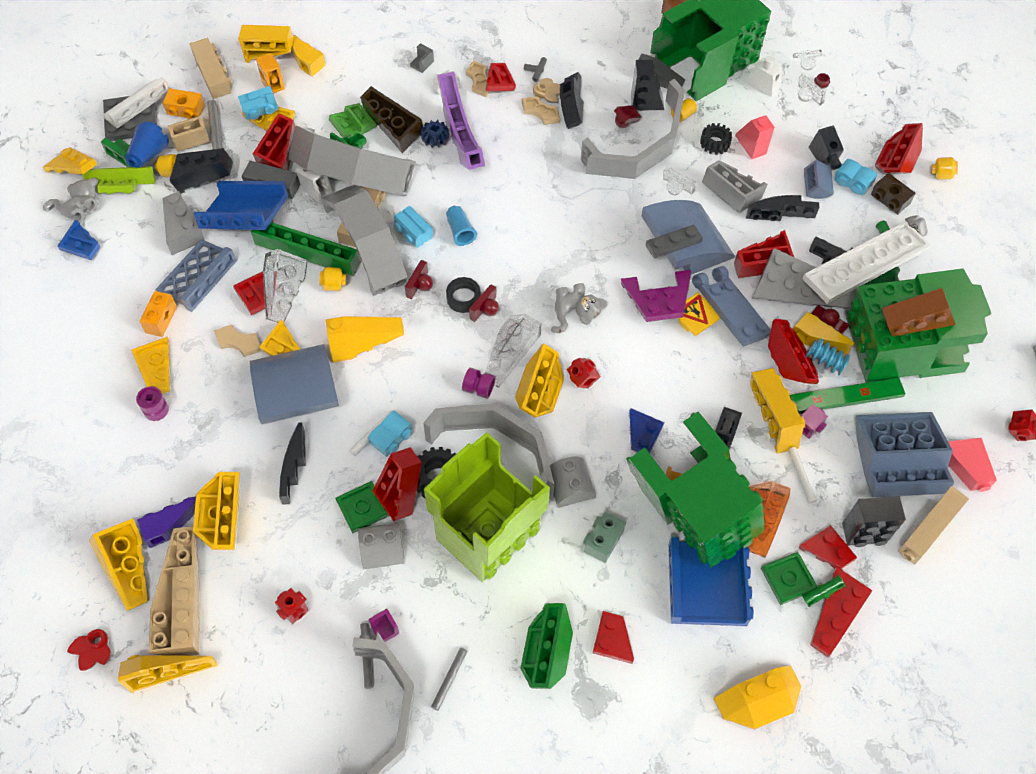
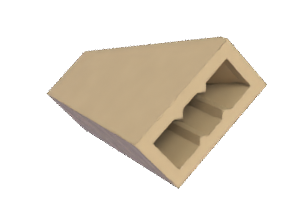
M951 486L898 552L907 561L916 564L969 498Z

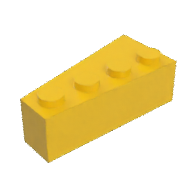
M774 368L752 372L750 387L758 406H761L764 422L768 421L770 431L768 433L770 438H775L777 444L774 447L776 453L787 452L792 447L799 449L805 421L799 415L795 402H792L788 389L784 388L781 376L777 375Z

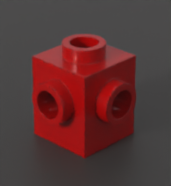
M577 358L566 369L571 381L578 388L588 389L601 377L595 368V363L591 359Z
M1032 409L1013 411L1008 428L1017 441L1036 440V414Z
M292 588L288 591H283L277 597V601H275L278 608L276 613L283 620L288 619L293 625L308 611L305 603L307 599L300 591L295 592Z

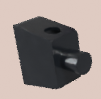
M834 125L819 129L810 143L809 149L816 160L830 165L833 170H836L842 165L839 157L844 151L843 145Z

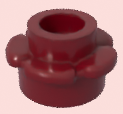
M825 73L818 74L814 79L815 85L818 88H827L830 84L829 75Z

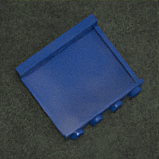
M219 181L217 183L219 195L206 212H194L198 229L266 230L288 198L285 182Z
M671 537L668 544L671 624L747 626L754 617L753 607H750L752 587L748 585V579L751 577V568L747 566L749 547H741L732 558L724 559L710 569L707 563L703 565L698 559L695 547L691 549L686 542H679V537Z

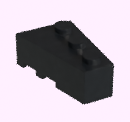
M653 60L635 61L631 105L636 110H665L663 93L661 92Z
M224 148L179 153L176 156L169 181L182 194L187 188L200 187V183L206 181L211 183L229 176L233 160Z

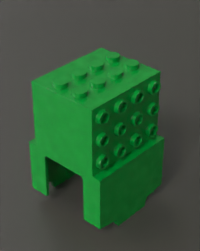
M686 0L663 13L659 27L653 31L650 53L655 54V58H658L668 67H672L688 57H692L700 64L694 70L691 88L687 91L697 102L725 86L728 77L733 76L734 73L740 70H744L747 66L759 60L767 26L770 21L771 10L760 0Z
M964 268L917 274L915 279L858 286L854 299L851 301L850 310L847 311L846 319L865 382L915 375H919V378L964 373L970 363L964 362L963 355L969 353V344L983 343L988 334L985 317L991 315V310L982 286L972 284ZM943 288L956 325L892 336L882 308Z
M698 411L696 413L693 412L689 418L683 421V424L700 444L699 447L690 452L698 464L675 480H670L646 448H643L631 457H627L626 460L640 489L666 524L673 523L679 533L682 531L691 549L695 547L698 553L697 557L703 565L707 563L711 569L722 560L732 558L741 547L746 548L752 544L753 539L765 531V520L763 518L765 515L763 513L762 497L756 490L753 492L749 488L750 483L743 474L739 475L737 473V467L731 460L729 448Z

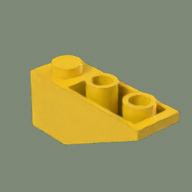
M293 35L291 52L299 68L313 77L325 67L324 55L320 50H316L309 43H305L296 35Z
M808 311L793 329L803 344L809 347L815 340L818 341L822 338L824 340L823 345L827 342L830 343L829 349L835 346L837 348L836 352L842 350L843 354H849L854 345V342L849 337L842 335L832 326L827 325Z

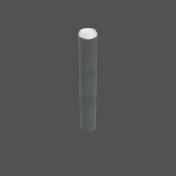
M369 623L360 624L361 635L370 636ZM362 657L364 688L371 689L373 688L371 658Z
M459 648L431 705V708L439 711L468 652L464 648Z

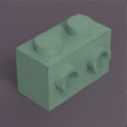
M604 511L601 517L597 516L592 526L594 527L592 534L588 533L583 541V544H585L584 552L606 564L625 530L626 522Z

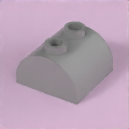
M567 457L550 465L554 481L553 495L558 508L596 498L594 487L582 457Z
M400 523L358 528L363 570L405 564Z

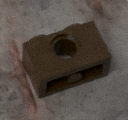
M890 173L886 174L875 184L871 193L875 199L879 200L897 215L911 204L916 194Z

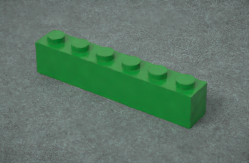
M273 222L269 224L266 230L251 231L255 245L322 267L341 268L342 273L350 276L354 275L360 263L357 249Z

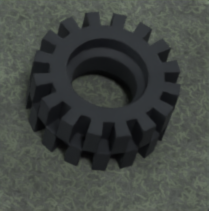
M712 123L711 126L708 124L707 127H704L700 144L702 149L705 148V152L709 150V154L715 152V155H718L719 152L721 155L723 152L726 153L732 140V131H730L729 127L725 129L726 125L720 126L721 123H717V125ZM711 137H718L721 141H715Z

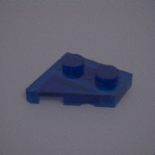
M630 408V448L636 452L646 448L650 454L665 422Z

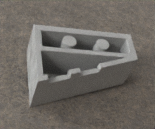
M720 160L707 167L702 183L739 213L748 208L750 204L762 199L768 185L765 182L761 184L753 180V176L749 174L744 176L738 173V169Z
M179 191L162 198L166 243L171 255L195 246L201 239L205 240L201 229H198L197 222Z

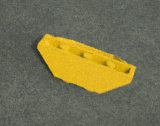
M544 343L526 364L515 395L519 409L534 418L554 411L564 381L559 362V353Z
M218 472L214 478L196 493L193 533L212 550L235 549L239 511L240 472Z
M792 666L778 667L733 686L714 697V701L724 720L732 721L755 730L793 714L796 709L801 684Z

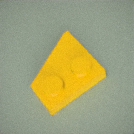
M281 319L259 347L262 352L269 356L300 350Z

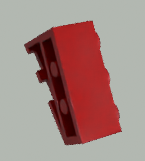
M280 113L277 114L252 153L255 162L288 170L290 162L288 156L296 127L293 119Z
M783 230L780 234L774 237L770 236L761 243H754L737 251L734 267L738 278L762 275L774 248L794 257L786 231Z
M411 447L390 454L372 490L393 522L413 515L422 462Z

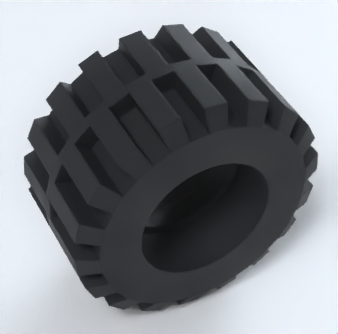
M431 447L430 451H422V456L418 455L422 463L417 492L421 493L423 498H425L424 489L433 481L427 477L428 473L434 469L442 468L456 455L455 452L451 454V449L443 450V447H439V449Z

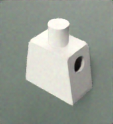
M773 56L762 57L753 66L745 83L772 97L781 86L782 67L774 63L775 58Z
M301 166L296 169L295 173H297L302 189L320 205L323 203L322 197L333 193L327 176L307 170Z

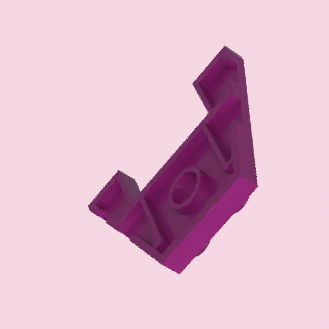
M676 271L675 280L677 286L640 290L637 277L622 278L621 286L626 289L630 299H633L636 308L646 322L682 318L684 316L692 271Z

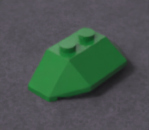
M546 603L542 608L543 610L528 627L520 669L529 687L532 689H551L566 675L573 631L565 603Z

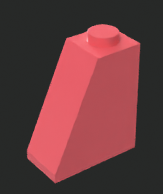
M767 115L749 121L735 136L750 158L755 159L767 154L775 127Z
M982 438L948 441L953 450L948 466L970 491L979 490V492L990 490L997 479Z

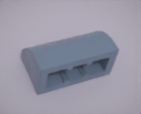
M815 160L804 168L806 196L822 199L834 194L830 166Z

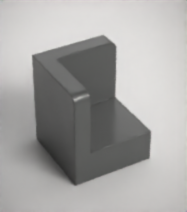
M420 43L417 46V57L410 63V67L423 73L434 62L433 49Z

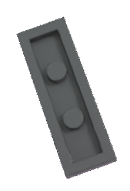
M691 225L646 240L645 245L652 257L657 258L701 243L703 237L696 226Z

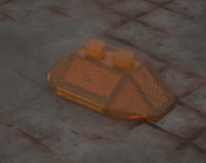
M774 481L749 486L753 492L756 490L763 499L765 531L754 538L752 544L748 547L749 552L766 558L776 535L791 488Z

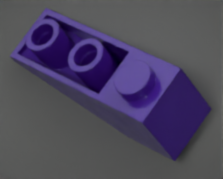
M196 496L188 497L178 504L168 505L163 510L148 513L142 518L137 519L143 539L149 548L169 541L173 529L182 528L194 516Z

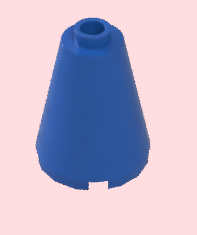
M148 121L138 124L125 156L128 165L140 168L168 147L169 138L167 134L164 135L161 132L162 128Z

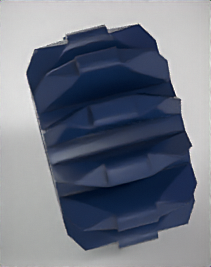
M430 120V123L425 122L424 126L421 127L422 142L426 146L430 145L431 148L434 146L439 148L440 145H445L449 139L448 126H445L444 122L439 123V120L436 122Z

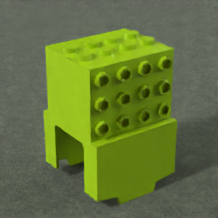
M486 432L473 444L468 443L441 468L440 474L424 489L427 511L433 515L436 540L483 583L486 579H492L497 573L496 569L501 565H506L512 558L511 555L516 550L520 551L525 546V541L530 536L533 538L540 531L541 515L548 509L550 487L535 475L531 492L502 466L501 444Z

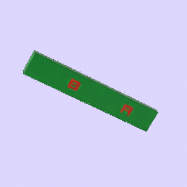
M900 378L792 394L790 398L792 402H795L798 413L801 414L812 404L822 410L901 398L906 393Z

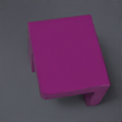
M387 608L368 619L376 637L378 631L385 642L400 634L398 626Z

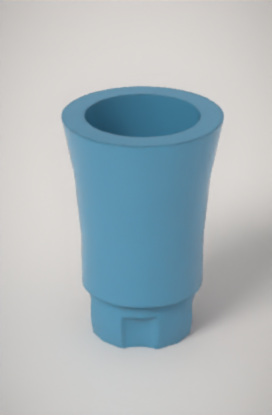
M455 205L448 208L446 216L453 234L454 243L458 246L472 243L477 237V231L471 225L463 209Z

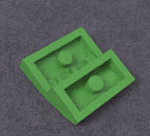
M360 103L345 106L343 112L329 115V121L342 138L350 137L356 132L363 135L376 127V123Z

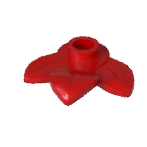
M95 629L89 632L87 636L77 637L70 644L67 652L79 655L78 665L80 671L91 669L96 662L101 665H105L111 655V650L107 645L108 635L104 630ZM101 638L100 642L95 644V640Z

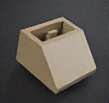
M201 116L168 125L177 152L210 142Z

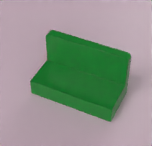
M105 137L101 141L105 153L124 166L131 167L125 159L129 144L122 139H118L113 143Z

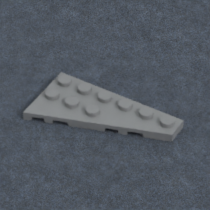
M774 248L752 299L850 309L851 301L854 299L857 288L826 304L802 279L805 273L817 267Z

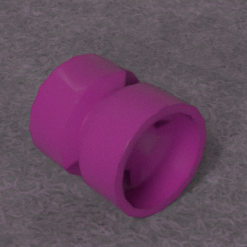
M469 367L463 379L462 391L470 394L476 392L477 396L488 399L492 393L496 376L486 372L481 374L480 370Z
M149 386L138 392L136 402L145 418L150 421H159L167 415L169 406L158 388Z

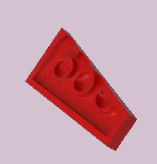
M837 566L834 569L832 578L839 574L846 587L831 594L830 598H825L810 643L813 648L828 658L873 591Z

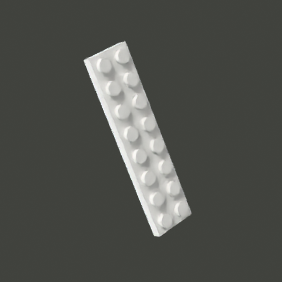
M905 221L805 273L802 279L828 304L858 288V286L873 280L928 250L931 244Z

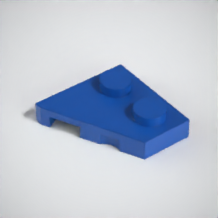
M75 220L57 247L60 251L92 260L100 245Z

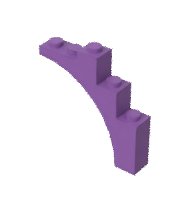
M455 72L438 74L437 79L443 103L445 123L450 127L453 144L457 146L460 164L468 170L483 167L485 163L482 148L477 144L469 127L461 102Z

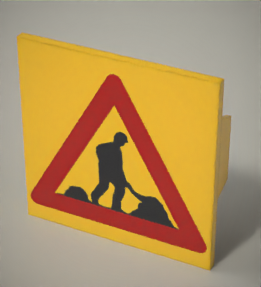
M697 292L687 299L684 316L677 319L687 332L690 331L696 337L721 318L708 301Z

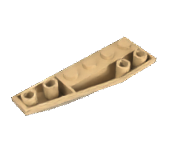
M193 526L173 529L150 608V654L164 656L199 655V575L196 535L193 533Z

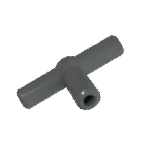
M542 57L538 65L524 64V70L535 72L532 77L534 82H537L540 75L544 72L547 59Z

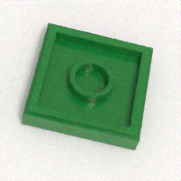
M372 481L335 498L352 534L357 532L358 528L368 527L389 517L372 492L374 488Z
M799 552L761 567V571L780 606L800 598L803 594L818 587Z

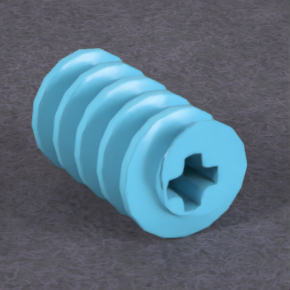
M822 338L818 341L815 340L805 355L806 358L812 354V361L819 358L818 365L825 362V369L832 366L831 373L838 370L839 376L848 364L850 355L846 354L843 357L842 350L836 353L837 348L835 346L829 349L830 343L827 342L823 345L824 340Z

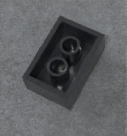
M900 496L858 499L842 522L847 545L864 547L867 544H875L876 546L887 544L906 520Z

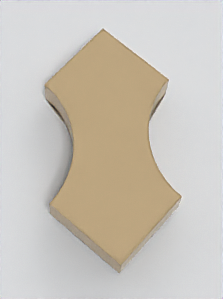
M473 61L466 70V76L470 77L473 81L472 92L487 97L491 92L485 90L488 66Z
M538 96L522 98L524 115L537 116L544 125L560 123L557 106L543 103Z
M232 324L214 330L220 349L234 348L240 351L244 357L261 351L256 333H240Z

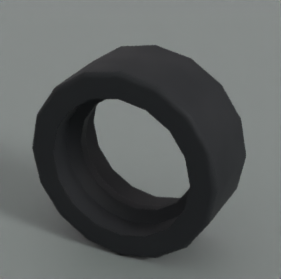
M458 277L452 280L446 289L447 304L452 310L459 313H468L469 308L481 295L478 283L468 277ZM465 288L473 291L474 297L469 301L462 302L454 299L453 293L458 289Z

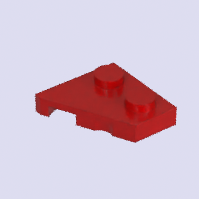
M491 63L485 90L515 91L516 84L506 63Z
M265 270L233 285L235 292L251 315L268 307L267 275Z
M831 525L799 546L801 551L804 552L806 550L814 554L816 559L829 563L833 568L837 566L843 569L857 559V556Z
M603 611L593 654L633 664L634 656L624 617Z

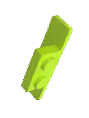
M152 166L140 168H93L82 174L83 179L86 180L93 177L97 178L98 193L114 194L115 192L129 194L135 191L138 184L155 183Z

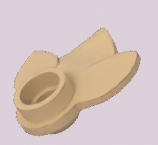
M543 78L533 86V94L539 98H545L549 102L557 103L558 97L556 95L560 94V84L553 83V80L550 78Z

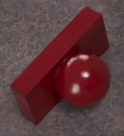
M633 105L619 106L614 110L616 113L615 124L620 128H626L631 122H637L642 118Z
M424 260L418 263L405 285V294L409 299L414 297L418 289L426 292L433 286V279L427 274L428 266Z
M489 285L469 308V317L472 321L476 322L482 313L486 316H494L498 313L499 304L495 300L496 287L494 285Z
M818 305L811 313L827 325L832 326L842 335L849 327L848 323L840 319V315L835 309H825Z

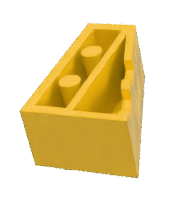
M242 25L238 40L245 62L248 63L251 59L259 58L269 53H272L273 56L290 53L293 35L290 26Z

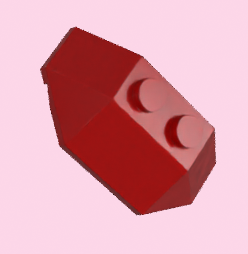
M905 124L900 131L890 137L885 142L875 163L876 168L884 173L891 174L912 173L922 151L923 124Z
M775 318L772 322L768 348L772 359L779 368V373L783 378L807 384H818V371L810 356L806 358L807 350L795 330L790 327L788 320Z

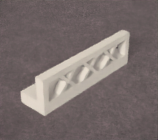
M163 77L155 78L104 113V118L114 127L119 128L167 94L169 87L166 79Z

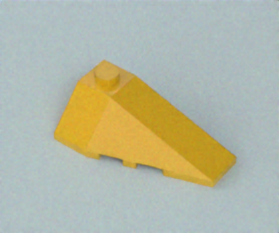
M343 316L325 319L333 363L352 360L366 350L369 352L373 350V347L381 343L386 344L404 335L401 317Z
M133 518L92 534L89 542L126 611L147 603L146 579L143 567L144 558L141 546L142 537Z
M134 655L120 663L118 682L132 693L216 667L218 664L213 656Z

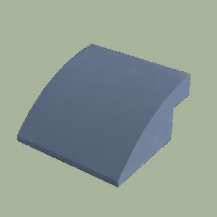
M669 200L643 207L641 216L654 237L691 225H695L702 235L703 240L701 243L666 254L675 270L683 267L684 270H691L692 275L735 258L734 253L700 203L690 200Z
M325 344L250 361L254 398L261 425L339 406Z
M933 412L856 415L859 453L865 479L872 497L945 494L954 485V480L948 470L953 450Z

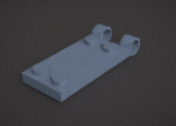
M725 266L714 268L712 271L713 279L717 283L709 285V278L703 272L692 277L694 287L701 292L743 347L770 337L771 329L729 278V272Z

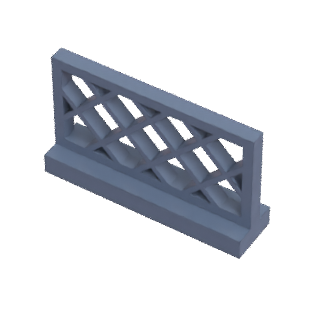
M201 239L155 290L171 294L175 302L184 305L186 310L192 312L236 263L237 259L231 248L225 247L223 249ZM203 246L208 248V251L199 253ZM220 253L216 258L212 259V255ZM209 256V260L200 262V258ZM196 259L195 264L188 265L190 261ZM208 266L204 271H201V267ZM197 269V273L188 275V271ZM185 272V276L176 278L179 273ZM196 279L193 284H189V280ZM186 282V286L177 288V283ZM173 285V289L164 290L167 286ZM185 291L181 297H178L177 293Z

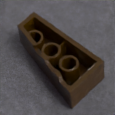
M370 86L360 96L364 110L402 154L421 135L422 119L374 87Z

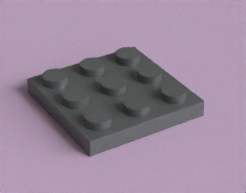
M129 96L103 100L104 113ZM156 102L119 128L114 127L104 118L105 137L110 141L130 139L133 137L138 124L148 121L157 125Z

